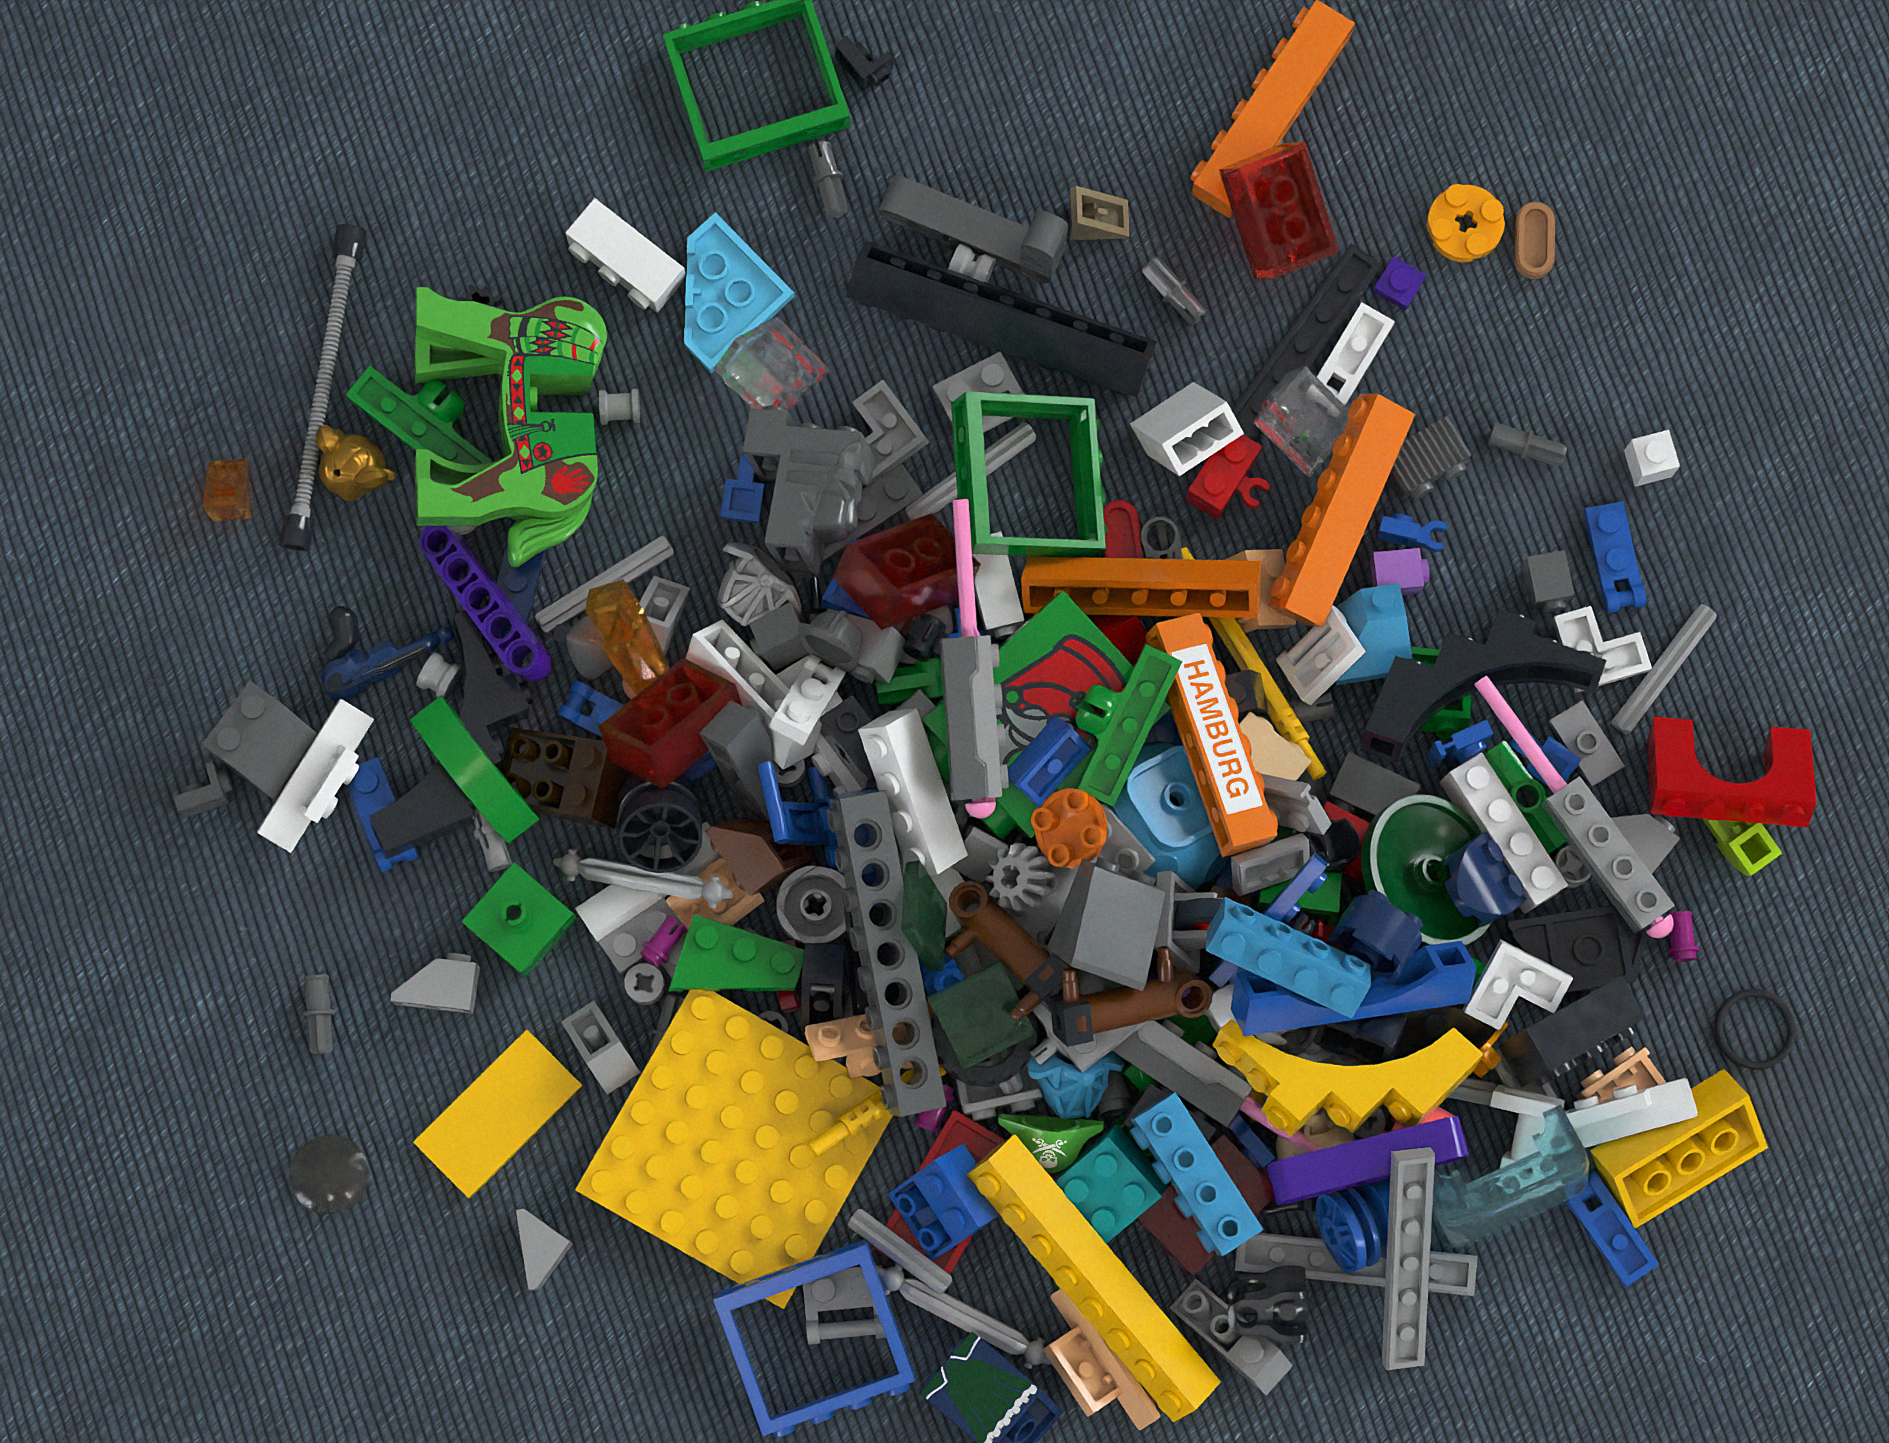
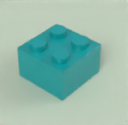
M1117 1124L1112 1126L1079 1154L1069 1167L1059 1171L1054 1178V1182L1105 1243H1108L1157 1202L1169 1185V1182L1164 1184L1152 1167V1163Z

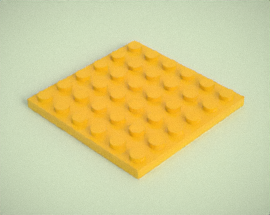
M689 990L575 1191L741 1284L814 1257L893 1115L890 1112L853 1138L845 1137L816 1157L809 1149L808 1143L839 1123V1117L878 1092L880 1087L862 1076L850 1078L847 1068L832 1059L816 1061L810 1046L716 992ZM796 1287L765 1299L784 1309Z

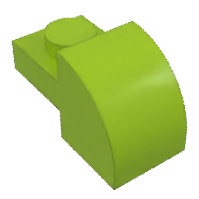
M1702 818L1718 841L1715 845L1738 871L1746 876H1752L1782 854L1762 823Z

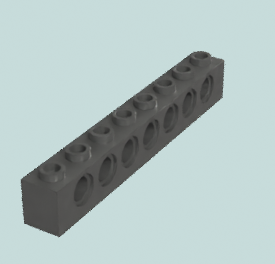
M886 790L831 799V809L827 810V820L831 832H836L839 848L835 849V861L839 872L844 873L846 888L842 890V898L847 912H851L854 927L850 928V940L854 951H859L862 966L858 968L857 975L860 987L863 991L867 992L869 1006L865 1008V1017L871 1031L874 1030L877 1046L873 1047L872 1052L876 1068L882 1070L884 1085L880 1087V1095L883 1106L886 1110L889 1109L891 1115L899 1117L946 1107ZM860 824L864 825L869 833L868 841L863 846H859L854 839L855 829ZM867 864H871L876 870V879L870 886H867L862 880V870ZM876 903L884 911L883 920L878 925H874L869 918L870 909ZM887 943L891 949V958L886 964L882 965L877 959V950L880 945ZM894 982L899 989V996L894 1003L889 1004L885 999L884 992L886 987ZM902 1022L906 1027V1036L902 1042L897 1044L892 1037V1030L897 1023ZM909 1061L913 1065L914 1074L911 1080L904 1083L900 1078V1068L905 1062Z

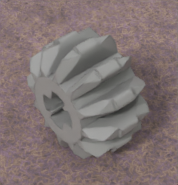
M1014 843L1010 848L997 850L999 860L988 862L994 870L993 875L985 878L988 882L994 883V887L989 895L994 898H1000L999 906L1006 909L1013 908L1021 912L1030 910V907L1043 905L1042 895L1052 893V890L1047 885V880L1055 877L1052 872H1047L1046 870L1050 864L1048 858L1041 856V850L1038 847H1027L1024 843Z

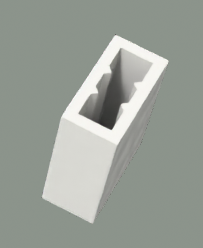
M1194 382L1130 423L1146 454L1178 476L1244 434L1227 401Z

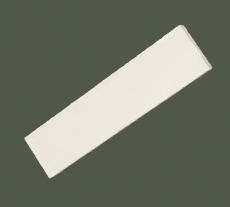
M707 821L702 824L703 840L699 853L688 865L673 872L697 876L705 870L710 862L720 858L713 851L710 844L711 839L705 832L710 827ZM611 884L575 909L596 941H599L667 895Z

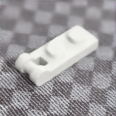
M1361 302L1309 389L1307 396L1316 401L1319 398L1332 405L1330 409L1341 414L1395 321ZM1331 376L1344 383L1340 392L1327 385Z
M812 653L769 725V728L803 746L846 674V671L836 666L832 669L821 663L822 659Z

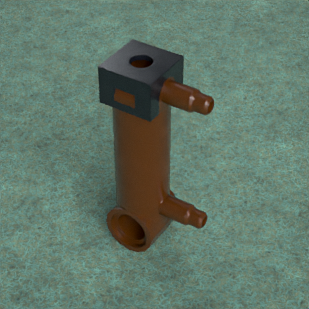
M972 881L957 885L950 893L949 907L963 930L951 941V944L945 948L944 952L949 958H954L968 948L976 939L979 940L1030 990L1016 1004V1007L1010 1012V1016L1018 1022L1024 1016H1028L1040 1004L1051 1013L1049 996L1063 993L1062 971L1068 966L1054 953L1051 955L987 894L982 885ZM980 903L975 910L965 912L971 904Z
M1161 946L1157 949L1158 978L1147 980L1143 991L1125 985L1081 995L1075 969L1066 967L1062 971L1063 993L1049 996L1053 1034L1067 1047L1094 1041L1093 1034L1180 1014L1187 1018H1196L1203 1015L1209 1009L1213 997L1212 990L1192 970L1186 967H1176L1173 969V959L1170 955V948L1167 946ZM1191 987L1189 994L1182 998L1183 992Z

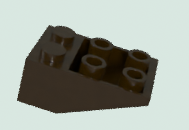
M512 727L501 773L511 786L518 790L537 814L581 824L615 829L618 817V796L623 784L627 780L633 753L609 741Z

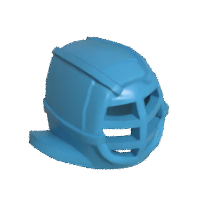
M1046 1036L1041 1043L1048 1039V1036ZM1112 1050L1083 1073L1075 1064H1068L1062 1061L1060 1058H1070L1059 1051L1041 1065L1031 1056L1028 1064V1074L1031 1078L1037 1079L1043 1098L1063 1120L1066 1118L1083 1116L1088 1118L1091 1116V1112L1100 1102L1104 1091L1107 1090L1109 1069L1122 1072L1124 1066L1122 1059Z

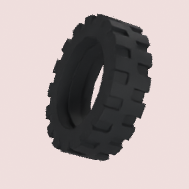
M973 979L968 981V985L965 987L959 984L948 993L952 998L949 1001L941 999L930 1023L938 1064L952 1078L970 1086L990 1087L1008 1081L1028 1063L1032 1056L1030 1051L1034 1050L1037 1041V1024L1035 1015L1032 1012L1018 1022L1014 1020L1016 1042L1010 1054L1001 1062L990 1066H977L963 1060L954 1050L950 1039L951 1021L955 1013L962 1006L978 999L992 1000L1004 1006L1010 1013L1023 998L1014 987L994 979Z

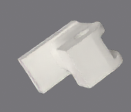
M1500 1084L1494 1089L1491 1107L1519 1113L1511 1151H1507L1502 1157L1496 1187L1520 1193H1531L1537 1191L1543 1185L1551 1170L1565 1100ZM1523 1166H1529L1533 1170V1174L1526 1173Z

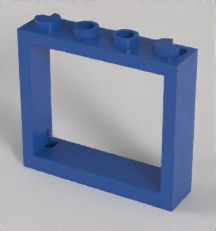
M866 1239L714 1294V1304L762 1436L770 1433L773 1434L774 1438L787 1435L796 1430L795 1424L809 1419L812 1424L823 1422L834 1416V1410L848 1406L849 1410L862 1408L872 1402L871 1397L884 1392L887 1393V1396L903 1393L910 1389L909 1383L915 1381V1372ZM860 1264L898 1371L770 1416L732 1310Z

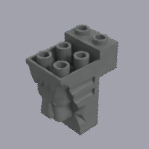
M767 405L763 409L750 408L742 452L760 481L775 482L764 543L780 570L819 574L821 559L824 557V542L845 541L849 539L850 533L857 531V504L862 500V485L868 486L877 461L862 432L855 428L839 426L836 430L821 429V427L811 423H801L797 427L790 413L781 407Z

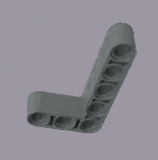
M902 176L892 177L878 209V213L882 217L895 224L954 248H957L960 243L971 247L973 253L977 254V256L983 254L996 258V265L1042 283L1051 282L1066 247L1068 224L1062 218L1052 213L1036 211L1030 227H1026Z

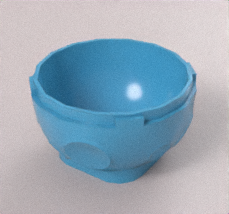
M1166 741L1144 743L1114 807L1109 804L1106 805L1155 857V862L1144 872L1156 878L1154 885L1157 883V872L1173 871L1192 889L1197 890L1217 876L1226 864L1229 856L1223 858L1221 856L1184 746H1175ZM1170 797L1177 799L1179 806L1173 805L1170 802Z

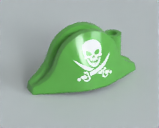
M999 1114L998 1116L999 1124L1009 1131L1011 1136L1015 1134L1047 1173H1056L1069 1167L1076 1160L1083 1144L1095 1134L1100 1133L1104 1125V1121L1066 1118L1063 1120L1060 1117Z

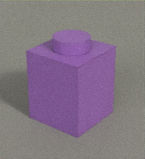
M1420 548L1373 552L1369 560L1372 587L1399 583L1403 596L1420 594L1424 587V582H1429L1428 560L1421 559Z

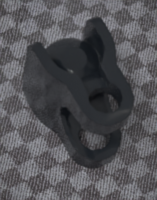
M1296 1265L1279 1266L1265 1273H1241L1230 1280L1228 1284V1323L1235 1332L1246 1336H1268L1284 1343H1302L1307 1340L1306 1320L1309 1318V1293L1306 1288L1304 1267ZM1242 1286H1251L1256 1290V1292L1243 1293L1236 1296L1237 1289ZM1236 1314L1254 1315L1257 1318L1246 1323L1240 1321Z

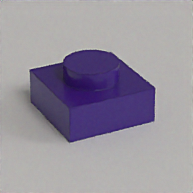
M1393 256L1374 287L1373 292L1406 311L1427 275Z

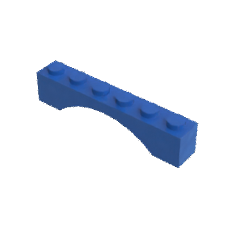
M1462 941L1424 946L1414 953L1395 983L1384 984L1387 978L1380 976L1371 981V987L1352 1019L1250 971L1236 973L1230 1009L1243 1035L1248 1036L1464 1004L1470 1001L1477 967Z

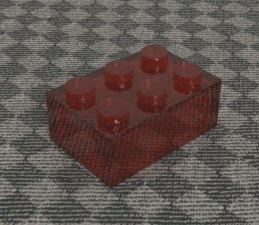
M1305 142L1283 143L1219 169L1254 279L1277 278L1340 252Z
M933 513L847 544L833 578L881 630L959 600L955 536ZM972 555L973 576L975 579L981 564Z
M682 658L598 727L611 762L663 789L709 751L699 734L702 729L730 700L741 706L743 705L735 683Z
M1223 1134L1211 1148L1254 1216H1256L1275 1197L1272 1185ZM1171 1184L1165 1190L1163 1196L1136 1218L1135 1221L1191 1278L1216 1255V1252L1213 1250L1208 1253L1199 1241L1196 1232L1200 1230V1227L1193 1216L1186 1219L1174 1201L1178 1193Z

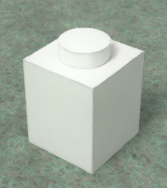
M1669 430L1632 439L1624 450L1635 487L1670 478L1680 467Z

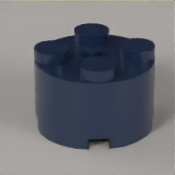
M1369 890L1366 895H1359L1352 899L1330 933L1327 943L1330 946L1334 943L1338 950L1358 957L1370 964L1371 981L1380 976L1387 978L1384 984H1393L1398 980L1422 942L1420 930L1423 927V923L1416 915L1402 912L1390 904L1389 899L1383 893Z

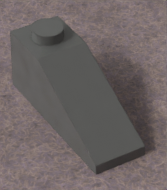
M730 700L699 734L740 806L768 820V811L757 767L760 763L771 761V738L763 725L765 719L754 707L748 705L745 708Z

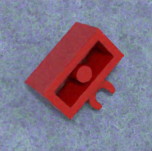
M1241 435L1212 454L1188 489L1185 501L1216 520H1219L1235 493L1241 495V500L1246 507L1256 510L1260 502L1253 499L1249 491L1253 488H1258L1267 493L1270 485L1262 478L1250 479L1247 475L1259 458L1262 446L1245 435Z

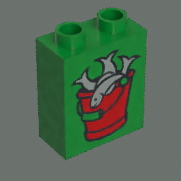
M1063 590L1055 594L998 647L999 668H993L994 684H1001L1003 702L1002 708H996L997 724H1004L1006 741L1005 748H999L1000 764H1007L1008 768L1055 716L1069 724L1092 747L1053 793L1066 788L1077 789L1098 743V739L1093 734L1080 729L1075 721L1080 705L1101 715L1103 713V709L1085 701L1084 696L1087 690L1092 685L1099 684L1112 691H1121L1125 687L1134 668ZM943 698L921 718L924 730L928 733L927 739L940 776L947 783L950 781ZM1165 700L1153 725L1171 709ZM1009 781V787L1002 789V797H995L996 807L993 813L986 818L978 819L1000 841L1013 829H1016L1023 838H1032L1035 835V829L1031 823V816L1040 807H1037Z

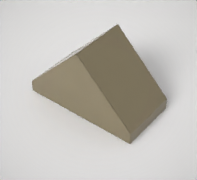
M1079 186L1070 187L1068 203L1070 240L1124 239L1130 237L1128 200Z

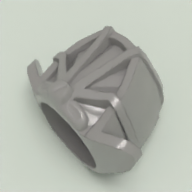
M730 542L725 545L723 551L736 555L738 558H734L730 562V568L725 573L721 582L717 600L720 607L731 618L741 623V626H747L760 617L782 607L787 601L791 602L801 614L800 599L793 581L785 571L780 570L777 563L771 557L752 545L739 542Z

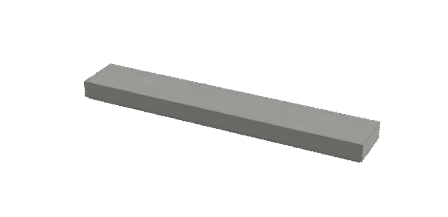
M1431 1147L1391 1151L1382 1364L1386 1370L1424 1366L1435 1165V1153Z
M1258 1233L1236 1248L1234 1271L1265 1273L1275 1267L1296 1265L1305 1268L1306 1279L1385 1287V1258L1380 1257L1376 1264L1370 1267L1365 1266L1361 1270L1350 1274L1343 1271L1335 1263L1323 1239ZM1430 1251L1428 1292L1474 1296L1478 1256Z

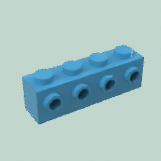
M1227 897L1224 898L1207 928V952L1351 1019L1371 987L1370 964Z
M1176 1092L1168 1093L1130 1118L1135 1126L1130 1130L1133 1138L1142 1150L1149 1148L1157 1160L1152 1164V1167L1164 1184L1171 1182L1177 1191L1178 1196L1174 1198V1201L1186 1219L1193 1216L1200 1227L1196 1235L1208 1253L1214 1250L1217 1255L1224 1256L1263 1230Z

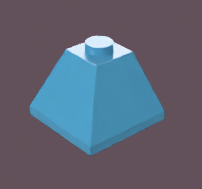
M1399 583L1360 589L1336 606L1346 617V623L1366 651L1336 680V685L1385 678L1389 673L1395 656L1412 659L1407 616Z

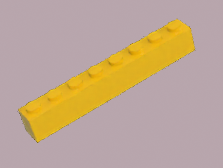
M1015 1134L993 1148L967 1174L976 1185L978 1191L986 1197L1001 1215L1004 1222L1011 1227L1026 1245L1029 1252L1041 1263L1058 1287L1066 1293L1080 1310L1082 1316L1091 1323L1105 1340L1108 1347L1115 1352L1130 1370L1133 1377L1140 1382L1158 1404L1159 1408L1173 1423L1195 1411L1221 1383L1218 1377Z

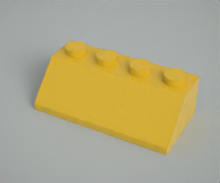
M1725 1069L1691 1088L1698 1111L1696 1117L1607 1141L1590 1150L1601 1179L1635 1229L1768 1148L1749 1095Z

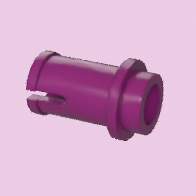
M1680 911L1670 913L1673 917L1674 925L1670 932L1672 948L1668 949V955H1672L1673 962L1696 960V952L1700 950L1699 946H1695L1692 912Z
M670 915L666 916L665 921L649 942L644 941L642 943L643 949L640 955L658 968L662 962L667 964L669 961L667 956L684 933L686 934L688 931L680 923L669 935L670 930L678 921Z
M944 1084L942 1086L946 1107L921 1112L914 1123L937 1134L949 1101H954L955 1097H952L954 1088Z

